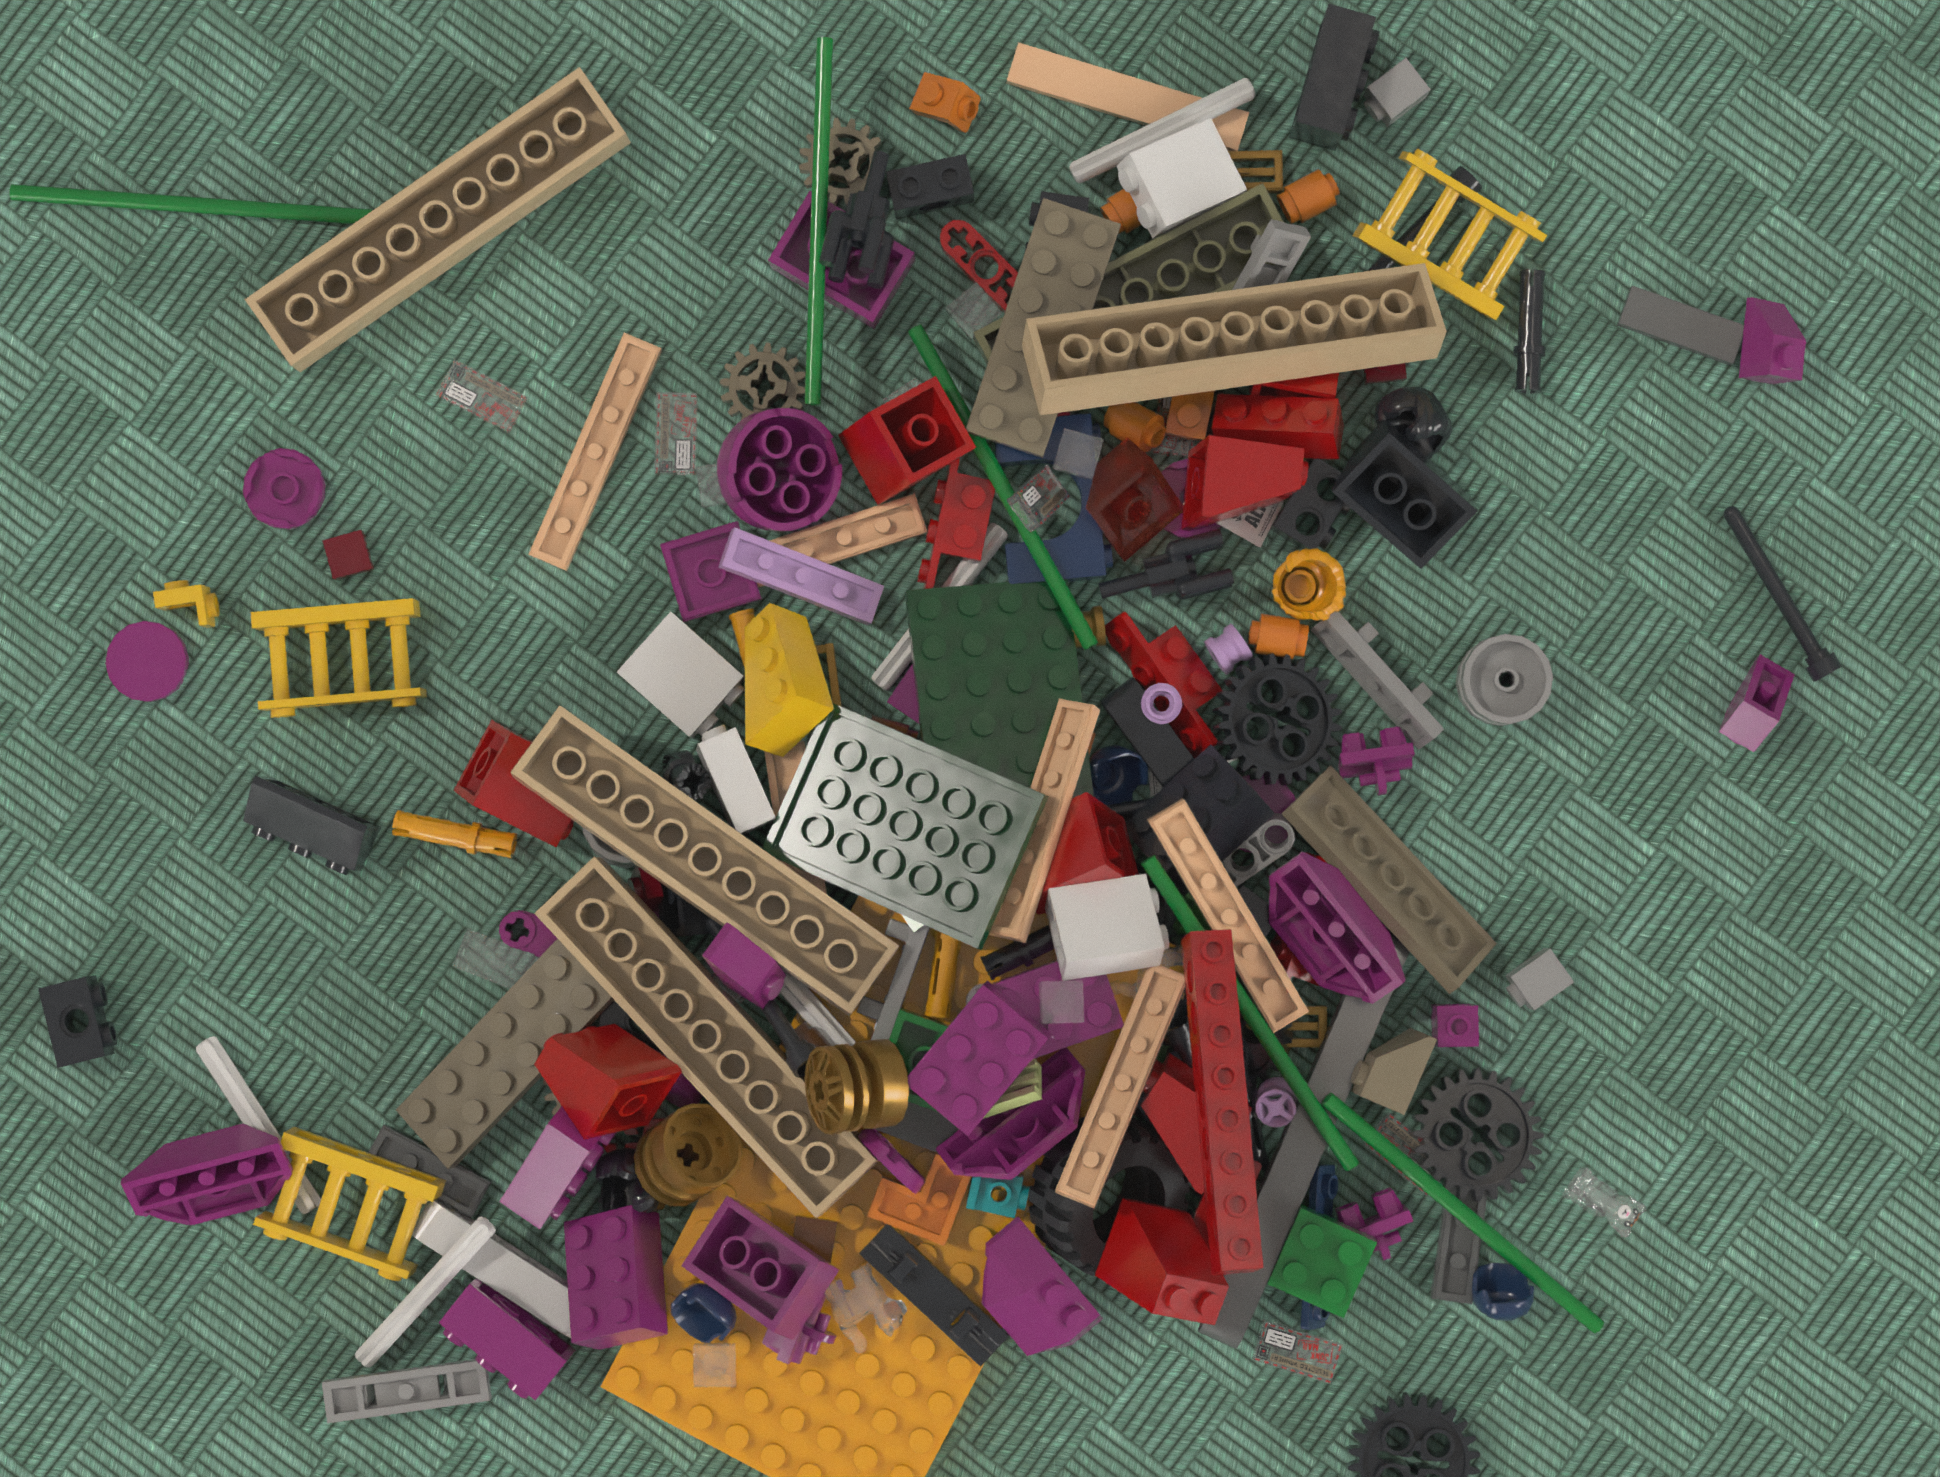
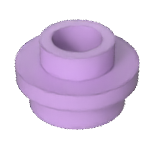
M1157 683L1150 686L1144 692L1141 699L1143 714L1148 720L1157 724H1166L1173 721L1179 715L1182 708V699L1179 692L1173 686L1166 683ZM1164 696L1168 699L1169 707L1166 711L1160 712L1154 708L1153 702L1156 697Z

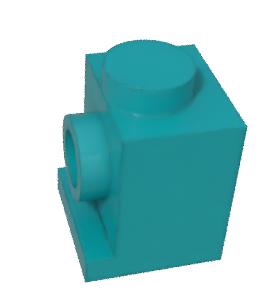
M1018 1174L1012 1180L972 1176L966 1208L1015 1218L1017 1209L1025 1211L1030 1186L1022 1185L1024 1179L1022 1174ZM996 1186H1002L1007 1191V1196L1002 1201H996L991 1196V1191Z

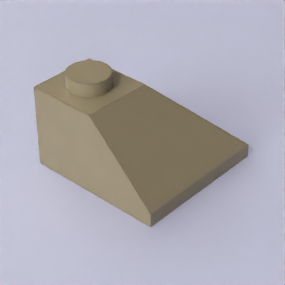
M1409 1028L1367 1053L1364 1061H1358L1352 1072L1351 1083L1354 1085L1351 1092L1405 1115L1437 1039Z

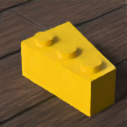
M769 603L744 627L745 744L784 757L834 707L807 617Z

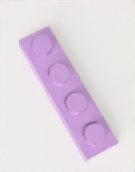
M738 528L731 530L718 567L865 625L872 624L884 588L881 584Z

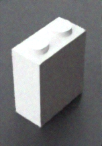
M1211 118L1129 153L1116 166L1119 171L1120 184L1126 192L1130 193L1137 207V217L1141 225L1149 230L1152 238L1171 231L1247 191Z
M672 612L662 620L617 671L621 677L691 738H694L697 733L702 736L703 733L711 730L719 720L714 715L724 703L730 707L745 691V687L741 685L745 680V676Z
M721 725L703 733L701 737L702 742L698 743L696 751L704 769H707L710 773V783L729 826L745 835L772 823L776 817L736 727L727 731L725 725Z
M1146 874L1048 889L1045 911L1063 981L1160 966L1164 950L1169 948V938L1166 926L1159 925L1156 915L1159 912L1158 894L1155 888H1149Z

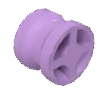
M1231 623L1224 627L1223 634L1217 638L1210 637L1204 641L1212 658L1226 675L1233 671L1236 663L1248 661L1253 657L1248 645Z
M1272 1077L1265 1080L1257 1091L1256 1114L1265 1125L1270 1127L1285 1126L1292 1121L1296 1114L1297 1098L1284 1078ZM1279 1095H1280V1097H1279L1278 1099H1272V1100H1271V1099L1269 1098V1096L1274 1097V1096H1279Z

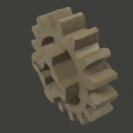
M834 118L833 128L830 129L828 184L832 181L845 183L848 187L835 188L828 185L829 201L833 205L837 204L838 199H844L847 206L850 193H857L859 190L864 191L868 172L861 179L858 173L860 165L866 162L867 158H870L871 164L873 152L881 145L879 137L868 139L870 134V127L868 125L864 126L860 131L856 130L855 119L852 118L849 120L847 127H841L839 119ZM811 134L806 136L811 148H800L799 152L802 158L808 160V162L799 165L800 173L810 174L804 181L807 189L812 188L814 135ZM838 138H850L857 142L851 145L840 142ZM841 155L845 160L851 158L849 160L850 168L844 171L841 166L835 167V158Z
M766 342L763 352H758L754 344H750V355L745 357L737 351L734 353L738 361L737 365L725 364L724 368L731 376L730 378L720 379V385L729 389V392L723 394L721 399L723 403H734L728 411L731 417L741 413L743 415L742 420L755 412L770 409V406L779 399H787L781 408L803 410L804 407L797 398L798 396H805V388L799 386L798 383L805 380L806 374L805 372L794 371L800 363L797 357L789 361L785 360L787 356L786 348L782 347L777 354L772 353L770 343ZM758 362L757 369L748 376L741 375L748 366ZM774 363L781 366L787 372L791 382L781 380L775 375ZM766 371L768 381L774 387V390H767L762 404L760 394L754 388V385H761ZM737 393L751 397L754 401L753 411L747 409L740 402Z

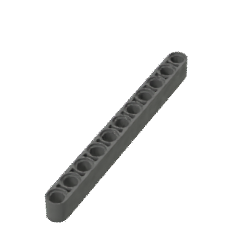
M1387 928L1403 968L1410 951ZM1393 991L1373 1004L1362 1001V998L1342 994L1305 1079L1320 1104L1330 1092L1345 1103L1353 1084L1351 1083L1352 1072L1358 1061H1363ZM1298 1099L1296 1114L1292 1121L1285 1125L1256 1192L1264 1268L1255 1272L1223 1275L1229 1285V1289L1216 1324L1200 1323L1198 1328L1199 1333L1234 1349L1238 1348L1245 1335L1327 1145ZM1324 1108L1335 1125L1337 1118Z

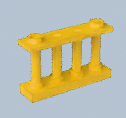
M1416 149L1414 154L1402 151L1399 159L1411 166L1380 220H1374L1371 226L1360 222L1352 236L1401 266L1425 263L1431 284L1486 317L1497 320L1505 306L1495 301L1498 295L1495 291L1526 239L1530 237L1535 241L1544 242L1547 235L1538 230L1541 223L1522 211H1519L1517 216L1511 214L1435 168L1438 160L1422 150ZM1427 175L1445 186V189L1414 241H1408L1407 245L1403 246L1392 239L1395 231L1392 229L1423 177ZM1460 195L1480 208L1448 262L1443 261L1439 267L1427 260L1430 254L1427 249ZM1495 216L1514 229L1482 283L1477 282L1472 287L1461 280L1464 275L1461 270Z
M409 598L251 612L252 629L264 631V637H269L274 699L258 701V709L270 711L271 718L295 716V709L390 700L392 701V707L416 706V698L427 697V691L420 687L411 688L406 626L410 625V618L420 617L419 601ZM385 620V626L390 627L395 690L371 692L366 629L370 628V621ZM345 624V630L350 632L354 693L330 695L325 634L329 632V625ZM304 627L305 634H309L314 697L290 698L285 636L289 635V628Z
M292 1127L285 1131L281 1144L284 1150L290 1151L292 1175L283 1184L274 1213L264 1211L255 1217L253 1225L263 1228V1234L273 1239L287 1240V1237L379 1269L378 1274L389 1280L401 1281L402 1278L408 1279L413 1275L418 1264L404 1260L422 1204H427L428 1201L434 1202L442 1195L446 1180L297 1127ZM315 1160L328 1165L327 1170L330 1174L311 1227L289 1218L307 1164H311ZM352 1173L366 1178L365 1183L368 1185V1189L351 1239L348 1240L328 1233V1229L345 1178L350 1177ZM392 1187L405 1192L404 1198L407 1200L389 1254L366 1246L383 1193Z

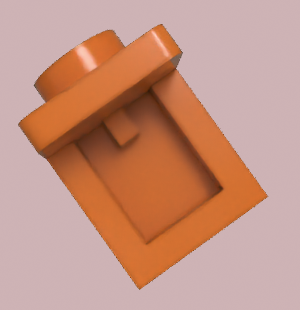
M924 72L909 109L917 115L949 123L958 131L967 133L972 120L977 115L981 96L961 81Z

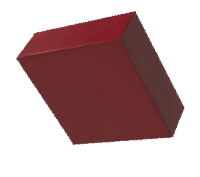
M363 530L322 540L333 580L374 570Z

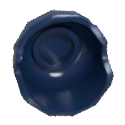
M1119 745L1105 746L1096 751L1089 759L1093 795L1105 805L1132 801L1134 790L1140 785H1146L1148 782L1147 763L1138 753Z
M1492 1262L1479 1266L1473 1273L1472 1299L1481 1313L1499 1321H1512L1528 1313L1534 1302V1286L1530 1285L1529 1287L1527 1277L1513 1265Z
M693 1283L689 1285L671 1303V1315L677 1324L690 1336L703 1343L708 1344L718 1336H720L718 1339L721 1341L735 1327L737 1316L733 1303L706 1283Z

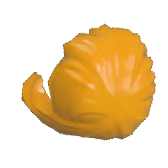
M1305 548L1289 553L1286 560L1277 568L1273 575V589L1271 591L1273 600L1280 605L1285 614L1299 620L1312 619L1314 621L1328 620L1332 613L1339 612L1344 608L1343 599L1346 598V584L1343 567L1329 553L1318 548Z

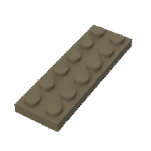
M1043 198L966 427L969 434L1043 458L1058 413L1039 415L1022 349L1026 319L1093 309L1121 226L1120 223Z
M1331 765L1281 813L1328 864L1342 872L1375 915L1449 994L1462 985L1497 944Z
M557 939L403 1101L396 1111L447 1169L455 1168L542 1077L534 1063L544 1049V1043L557 1033L568 1034L582 1031L589 1027L614 999Z

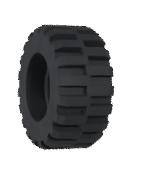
M1085 1117L1078 1120V1127L1043 1154L1045 1157L1041 1165L1036 1164L1032 1174L1033 1178H1035V1183L1029 1189V1201L1033 1203V1206L1029 1207L1031 1222L1035 1224L1037 1236L1046 1244L1047 1248L1091 1276H1095L1123 1198L1184 1211L1187 1210L1188 1200L1185 1198V1193L1190 1192L1189 1180L1184 1175L1159 1133L1136 1118H1132L1105 1182L1106 1184L1116 1173L1125 1169L1122 1190L1111 1208L1100 1217L1093 1220L1094 1208L1055 1193Z

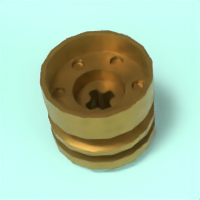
M876 1039L855 1042L852 1046L849 1044H837L834 1046L816 1047L810 1053L805 1069V1092L809 1111L816 1126L824 1134H838L844 1131H857L861 1127L874 1129L896 1126L903 1120L908 1106V1077L903 1058L895 1044L888 1039Z
M691 1103L671 1113L663 1121L651 1127L641 1137L634 1154L635 1172L642 1187L655 1200L669 1206H686L723 1185L735 1174L742 1157L741 1137L714 1107L708 1104Z

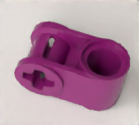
M523 910L510 912L502 919L499 925L500 937L506 945L532 953L537 957H541L558 939L534 913ZM518 918H522L524 920V927L529 929V934H523L519 940L512 938L513 931L507 929L508 923L514 924Z

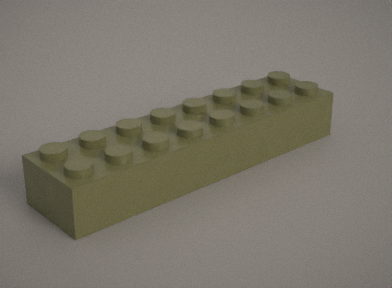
M1262 183L1109 262L1093 309L1232 290L1252 254L1250 246L1256 235L1262 236L1271 219L1283 222L1264 184ZM1003 317L973 332V340L986 365L988 364Z

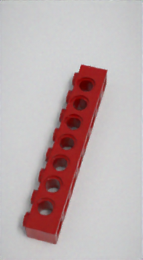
M1232 930L1190 931L1181 940L1211 1271L1212 1275L1255 1272L1264 1267Z

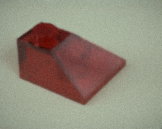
M1127 437L1096 464L1086 510L1119 557L1125 562L1183 512V504L1153 459Z

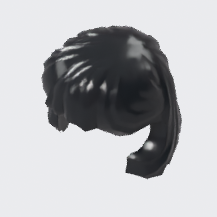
M1399 388L1382 397L1375 408L1374 416L1377 426L1385 419L1429 459L1439 452L1441 447L1450 438L1452 432L1451 421L1436 396L1425 388Z
M625 1147L613 1150L603 1155L598 1161L595 1177L601 1185V1195L598 1201L600 1213L633 1205V1209L638 1212L651 1213L663 1210L666 1204L655 1200L642 1187L635 1172L634 1154L636 1148Z

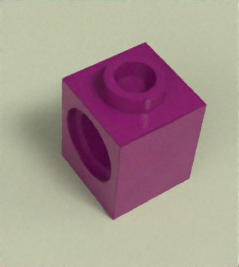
M1472 1003L1431 1004L1432 1037L1437 1039L1435 1046L1479 1047L1478 1005Z

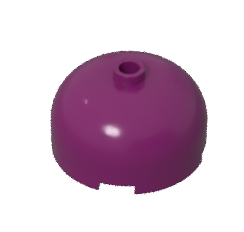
M793 408L762 410L742 419L725 437L717 458V481L726 504L741 520L762 530L792 531L805 527L812 522H817L833 505L842 480V464L838 463L836 449L831 440L833 436L830 431L811 414Z

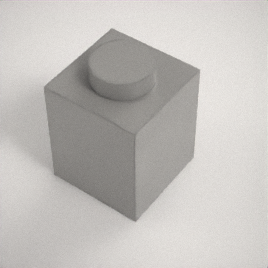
M1405 58L1367 87L1363 95L1366 99L1364 106L1375 121L1379 122L1382 119L1388 127L1423 101L1431 89L1407 58Z
M1543 948L1505 975L1510 983L1506 987L1510 997L1519 1008L1526 1005L1531 1010H1536L1574 983L1568 972L1549 948Z

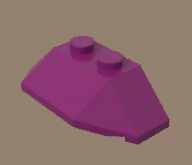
M1301 852L1271 873L1269 876V924L1320 987L1344 995L1362 998V1001L1373 1004L1405 982L1406 979L1390 932L1338 868L1305 852Z
M1067 1047L1060 1049L1041 1064V1100L984 1118L969 1136L959 1129L935 1148L954 1175L1012 1180L1078 1127L1086 1070Z
M239 1124L164 1144L121 1179V1186L135 1215L144 1217L151 1215L165 1221L195 1225L268 1206L282 1188L285 1180L290 1178L293 1169L278 1137L246 1124Z
M1018 1216L986 1242L985 1256L987 1260L983 1278L982 1304L1027 1356L1071 1346L1103 1319Z

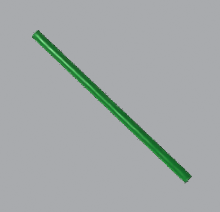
M818 37L816 48L805 405L811 406L821 405L826 266L821 265L819 259L827 232L833 38Z
M11 184L9 191L10 200L343 224H354L373 211V209L16 184Z
M922 324L910 329L908 334L932 377H937L966 428L971 412ZM969 434L976 446L973 449L1084 651L1099 643L989 444L986 439Z
M1153 855L1141 863L1142 867L1186 933L1188 934L1190 931H1205L1156 856ZM1236 978L1240 1014L1344 1170L1349 1171L1359 1164L1358 1159Z
M1330 1092L1321 1102L1325 1109L1592 1333L1595 1334L1601 1330L1604 1321L1336 1095Z

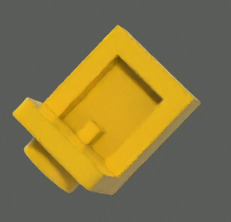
M179 580L164 583L165 590L153 592L155 608L166 611L196 606L199 625L205 628L215 627L214 617L220 615L217 595L215 592H210V587L202 584L189 586V580Z

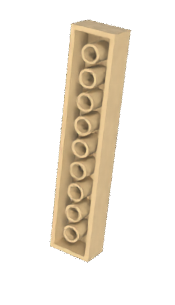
M579 67L254 292L245 301L288 363L297 371L302 372L631 142L626 132Z
M1422 263L1026 319L1022 349L1039 415H1047L1436 359L1447 331L1426 265Z
M560 705L511 771L514 779L718 924L724 926L728 922L776 960L783 970L849 1017L899 947V945Z
M594 856L534 913L668 1059L680 1067L682 1074L815 1218L823 1215L879 1161L858 1138L857 1131L824 1134L816 1126L806 1100L805 1077L797 1078L794 1076L786 1064L787 1057L784 1052L604 858Z

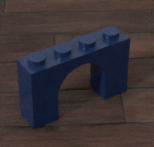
M1091 413L1058 416L1043 458L995 442L996 459L1001 467L1050 464L1064 470L1075 481L1081 496V511L1077 521L1061 536L1042 540L1064 580L1068 579V582L1102 579L1106 577V568H1113L1111 544H1103L1102 528H1109L1107 503L1099 504L1098 488H1105L1103 463L1095 464L1094 448L1101 447L1099 423L1092 424ZM1024 542L1005 544L1007 576L1010 584L1046 581Z

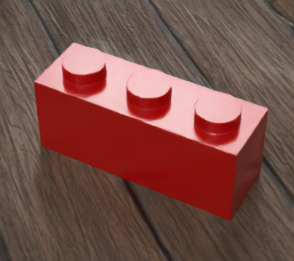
M1218 394L1212 424L1214 436L1305 448L1304 458L1339 459L1344 430L1339 398Z

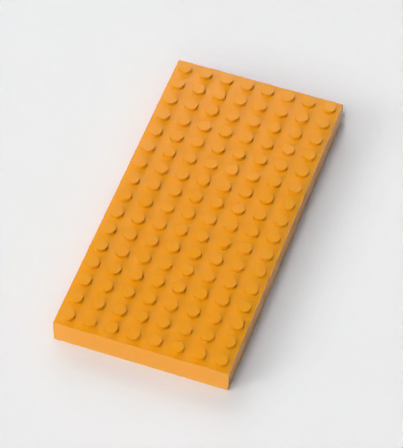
M858 896L851 912L899 945L895 954L865 995V997L885 1003V995L888 994L903 952V945L906 944L905 941L888 936L885 932L890 919L906 924L907 922L901 914ZM1035 913L1029 934L1049 925L1046 913L1040 915ZM932 928L929 929L901 1007L926 1016L925 1010L934 953L935 938L932 937ZM988 935L982 950L960 941L952 995L951 1018L926 1017L950 1025L966 1006V996L972 987L985 983L987 980L993 983L1056 961L1055 949L1033 959L1034 964L1028 967L1023 964L991 981L980 957L1012 943L1013 940ZM1169 943V948L1164 950L1160 965L1184 974L1182 949ZM1147 968L1106 974L1123 1023L1126 1021ZM811 990L856 1042L872 1039L877 1020L858 1013L859 1004L849 1017ZM797 1013L791 1025L795 1029L805 1021ZM1122 1028L1067 1047L1086 1070L1079 1119L1087 1115ZM780 1044L779 1048L785 1053L786 1049ZM1059 1050L1035 1059L1041 1065ZM861 1127L859 1130H857V1132L859 1133L862 1129L864 1130L865 1128ZM879 1131L926 1179L937 1152ZM741 1138L742 1157L738 1170L729 1181L698 1200L663 1267L668 1334L623 1344L600 1387L769 1477H925L983 1365L980 1367L859 1254L886 1224L867 1216L882 1176L902 1183L880 1161L823 1215L817 1217L838 1221L831 1264L838 1268L839 1271L825 1291L827 1295L820 1311L831 1316L826 1330L836 1335L834 1344L821 1342L817 1355L805 1351L801 1364L793 1362L786 1364L776 1360L778 1353L762 1344L767 1327L735 1304H733L737 1316L735 1327L723 1340L720 1341L718 1339L720 1336H718L708 1344L690 1336L677 1324L671 1315V1303L686 1287L693 1283H704L681 1265L726 1196L748 1205L792 1237L796 1215L815 1217ZM1044 1155L1019 1173L1024 1176L1022 1185L1034 1186L1035 1178H1033L1032 1174L1036 1164L1041 1165L1045 1157ZM971 1176L945 1246L899 1228H894L1001 1326L982 1304L983 1278L987 1260L985 1256L986 1242L1018 1216L1044 1248L1046 1244L1039 1239L1035 1232V1224L1031 1222L1029 1207L1033 1206V1203L1029 1201V1194L1025 1211L1017 1209L1015 1218L967 1209L966 1203L972 1180ZM996 1186L992 1189L991 1196L996 1201H1002L1006 1198L1007 1191L1002 1186ZM902 1301L905 1303L907 1310L904 1308ZM964 1309V1311L952 1322L951 1325H954L955 1323H957V1322L960 1320V1318L962 1317V1315H963L964 1312H965V1309ZM903 1314L902 1326L898 1328L900 1316Z

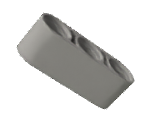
M1275 813L1237 848H1246L1253 853L1255 858L1250 865L1239 866L1235 864L1231 858V853L1222 864L1234 885L1237 887L1287 853L1294 843L1295 828L1282 814ZM1280 825L1287 830L1288 837L1284 842L1274 844L1267 840L1265 831L1270 826Z

